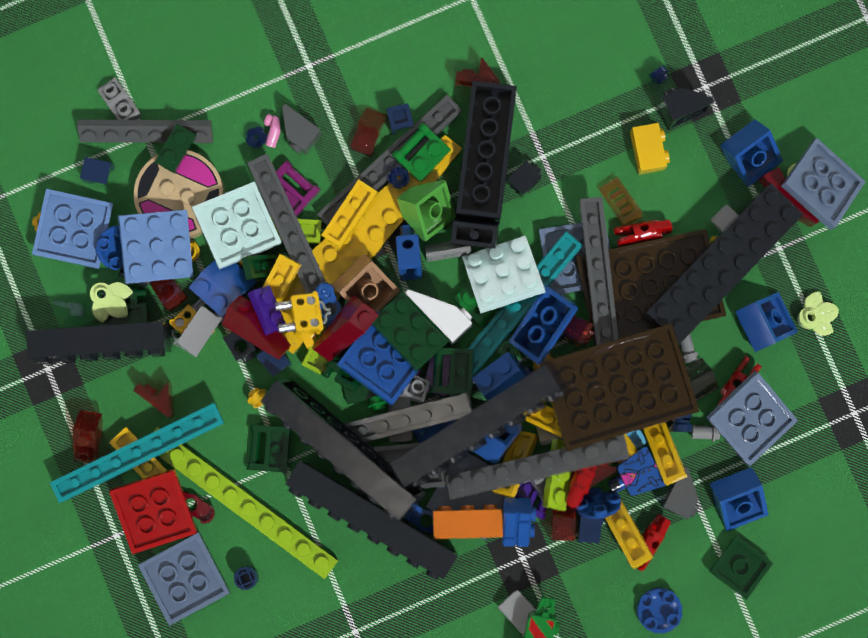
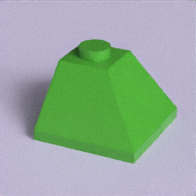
M445 180L412 186L397 197L402 217L423 241L430 239L456 217Z

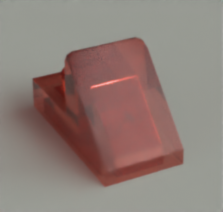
M482 57L479 74L470 69H462V71L456 72L455 85L472 87V81L500 84V80Z
M366 108L358 121V128L350 148L371 156L387 115Z
M174 279L153 281L150 284L168 311L174 310L188 298Z
M138 383L133 391L165 416L171 419L174 417L173 393L170 383H167L158 395H156L157 390L148 383L145 386Z

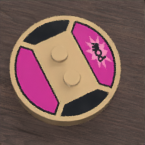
M188 151L175 174L155 163L158 155L153 157L141 169L135 182L134 202L138 214L187 210L190 239L202 235L203 232L192 207L225 194L224 184L218 171L206 158L192 151Z

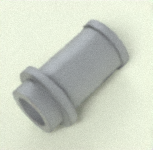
M689 334L679 344L684 363L698 360L697 355H699L698 352H695L691 334Z
M692 425V439H710L712 442L720 439V434L713 425Z

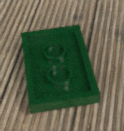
M403 291L378 313V317L371 324L416 372L450 341Z

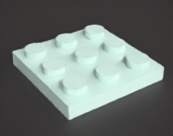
M255 181L192 207L219 270L242 261L241 258L254 256L281 244L279 235Z
M526 235L498 244L495 249L486 248L462 256L480 313L545 293Z

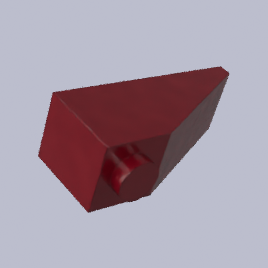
M353 294L312 349L330 362L361 337L379 314Z
M239 295L228 306L222 326L278 360L289 350L291 344L281 332L277 331L265 335L251 301Z

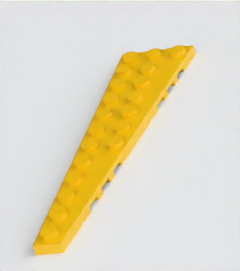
M444 135L441 140L451 149V152L421 183L405 169L376 194L341 248L324 239L312 250L326 283L333 284L363 253L370 260L374 258L405 220L401 215L397 197L412 186L437 181L462 151L459 145ZM298 274L294 278L283 301H289V298L294 295L306 294ZM334 288V293L338 301L342 295ZM287 309L280 310L286 324L292 323ZM294 331L281 332L291 344L288 351L294 355L303 344L301 336L294 335Z

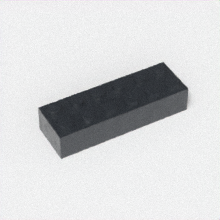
M472 81L456 216L492 221L501 220L517 86Z
M163 321L26 331L27 358L34 360V363H40V365L54 364L53 360L62 363H76V359L79 358L80 360H85V362L98 361V357H103V359L120 360L123 355L130 359L143 358V354H148L152 357H165L166 352H171L170 325Z

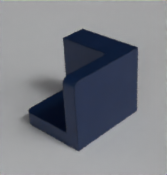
M408 103L387 108L392 135L396 134V130L413 127Z
M85 157L80 179L90 184H93V182L107 184L110 170L114 171L115 166L110 162Z
M265 351L256 356L272 376H276L284 368L292 365L285 354L279 360Z
M579 515L577 542L600 543L601 526H603L604 518L590 519Z

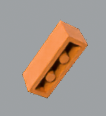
M474 505L460 506V510H451V506H438V511H433L434 539L503 537L502 509H497V505H483V510H474Z

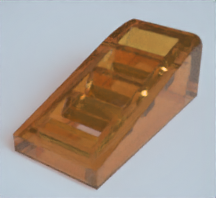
M618 177L599 188L600 193L622 226L631 225L643 217L641 209ZM618 187L620 189L610 196L608 195V193L614 190L615 188ZM621 195L624 196V197H623L622 199H620L619 201H617V202H615V203L613 202V200L617 199V198L620 197ZM627 202L629 203V205L623 208L622 210L618 209Z

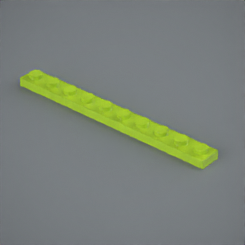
M184 445L159 455V457L323 579H326L339 561Z

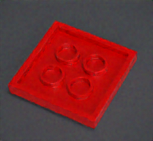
M175 469L110 489V496L132 554L197 534L198 530Z

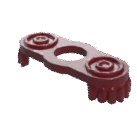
M183 490L186 500L192 498L197 502V508L191 511L192 516L201 520L200 522L204 524L212 521L215 516L213 506L201 500L196 494H189Z

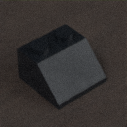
M674 87L663 93L664 96L660 98L657 109L669 130L708 112L714 104V100L709 96L683 87L678 90Z

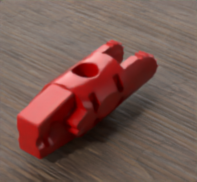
M651 220L615 227L613 231L616 236L631 234L617 240L618 247L660 239L664 235L671 234L672 224L670 220Z
M744 356L728 382L719 392L723 397L718 405L736 389L733 385L734 382L741 384L748 378L745 374L741 373L749 363L750 358ZM756 364V365L752 368L751 373L749 374V376H750L754 371L759 372L760 369L762 368V366L759 365V364Z
M597 466L574 471L573 478L568 486L570 488L567 495L568 498H566V504L570 508L575 509L581 505L580 503L584 495H587Z
M660 514L654 518L642 534L653 556L664 540V536L671 524L669 519ZM651 560L637 567V569L640 571L645 570Z

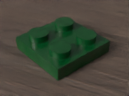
M735 535L708 572L747 600L773 565V562Z

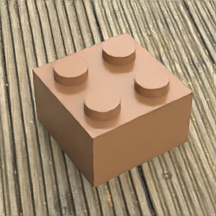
M364 253L332 284L347 301L354 294L375 312L380 311L400 291Z

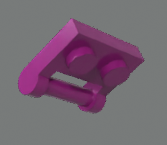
M287 160L276 173L297 217L312 199L319 194L321 189L308 182L292 168L293 165ZM287 174L308 193L303 197L282 177Z

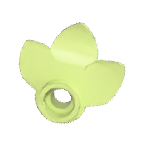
M103 282L94 284L90 289V298L94 302L92 306L94 317L102 323L109 315L116 318L127 317L128 309L124 299L129 297L133 291L130 287L120 282H114L110 285ZM98 290H104L106 292L105 297L99 298L97 296Z
M814 292L804 300V308L800 310L797 320L802 328L813 329L818 335L826 336L833 333L830 322L837 317L839 309L833 303H823L821 292ZM808 314L810 315L812 321L808 319Z

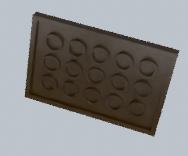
M707 229L608 250L618 339L656 328L642 314L710 244ZM585 255L575 257L595 345ZM723 299L702 321L726 316Z
M672 323L539 363L540 367L554 364L568 386L563 391L565 394L563 397L554 402L551 401L566 452L700 412Z

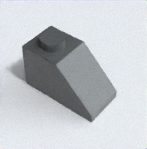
M284 104L282 109L286 137L290 143L289 147L298 154L303 152L307 155L322 135V132L314 124Z
M684 466L688 477L672 484L661 507L684 519H689L690 516L694 517L699 505L696 504L698 496L689 469Z

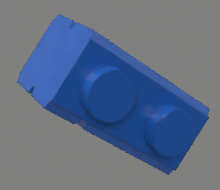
M505 497L502 521L503 546L517 545V547H528L530 538H534L535 524H531V521H536V507H531L530 498L516 499L514 497Z

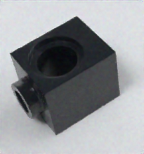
M526 160L507 179L506 183L523 198L541 180V170L535 163L532 162L530 164Z
M234 332L223 337L237 362L243 361V363H247L256 357L254 353L258 352V350L249 341ZM239 341H246L247 349L244 352H238L236 350L237 343Z

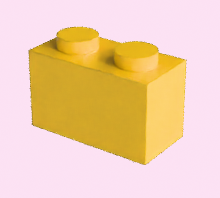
M659 123L632 127L630 135L638 175L665 170L667 163H670L668 150H664L663 142H665L664 129H660Z

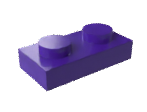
M270 285L248 293L265 335L279 331L278 325L286 324L281 311L275 309L277 301Z

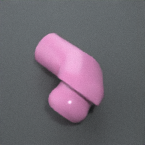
M268 114L265 117L264 125L270 126L265 145L276 148L281 132L280 122L276 115Z

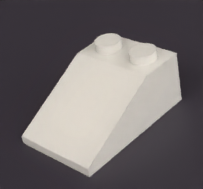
M411 290L405 292L413 303L450 340L449 343L451 345L472 327V317L464 308L459 310L456 306Z

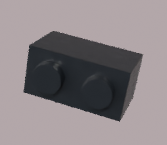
M456 216L453 220L451 243L495 249L498 244L500 221Z

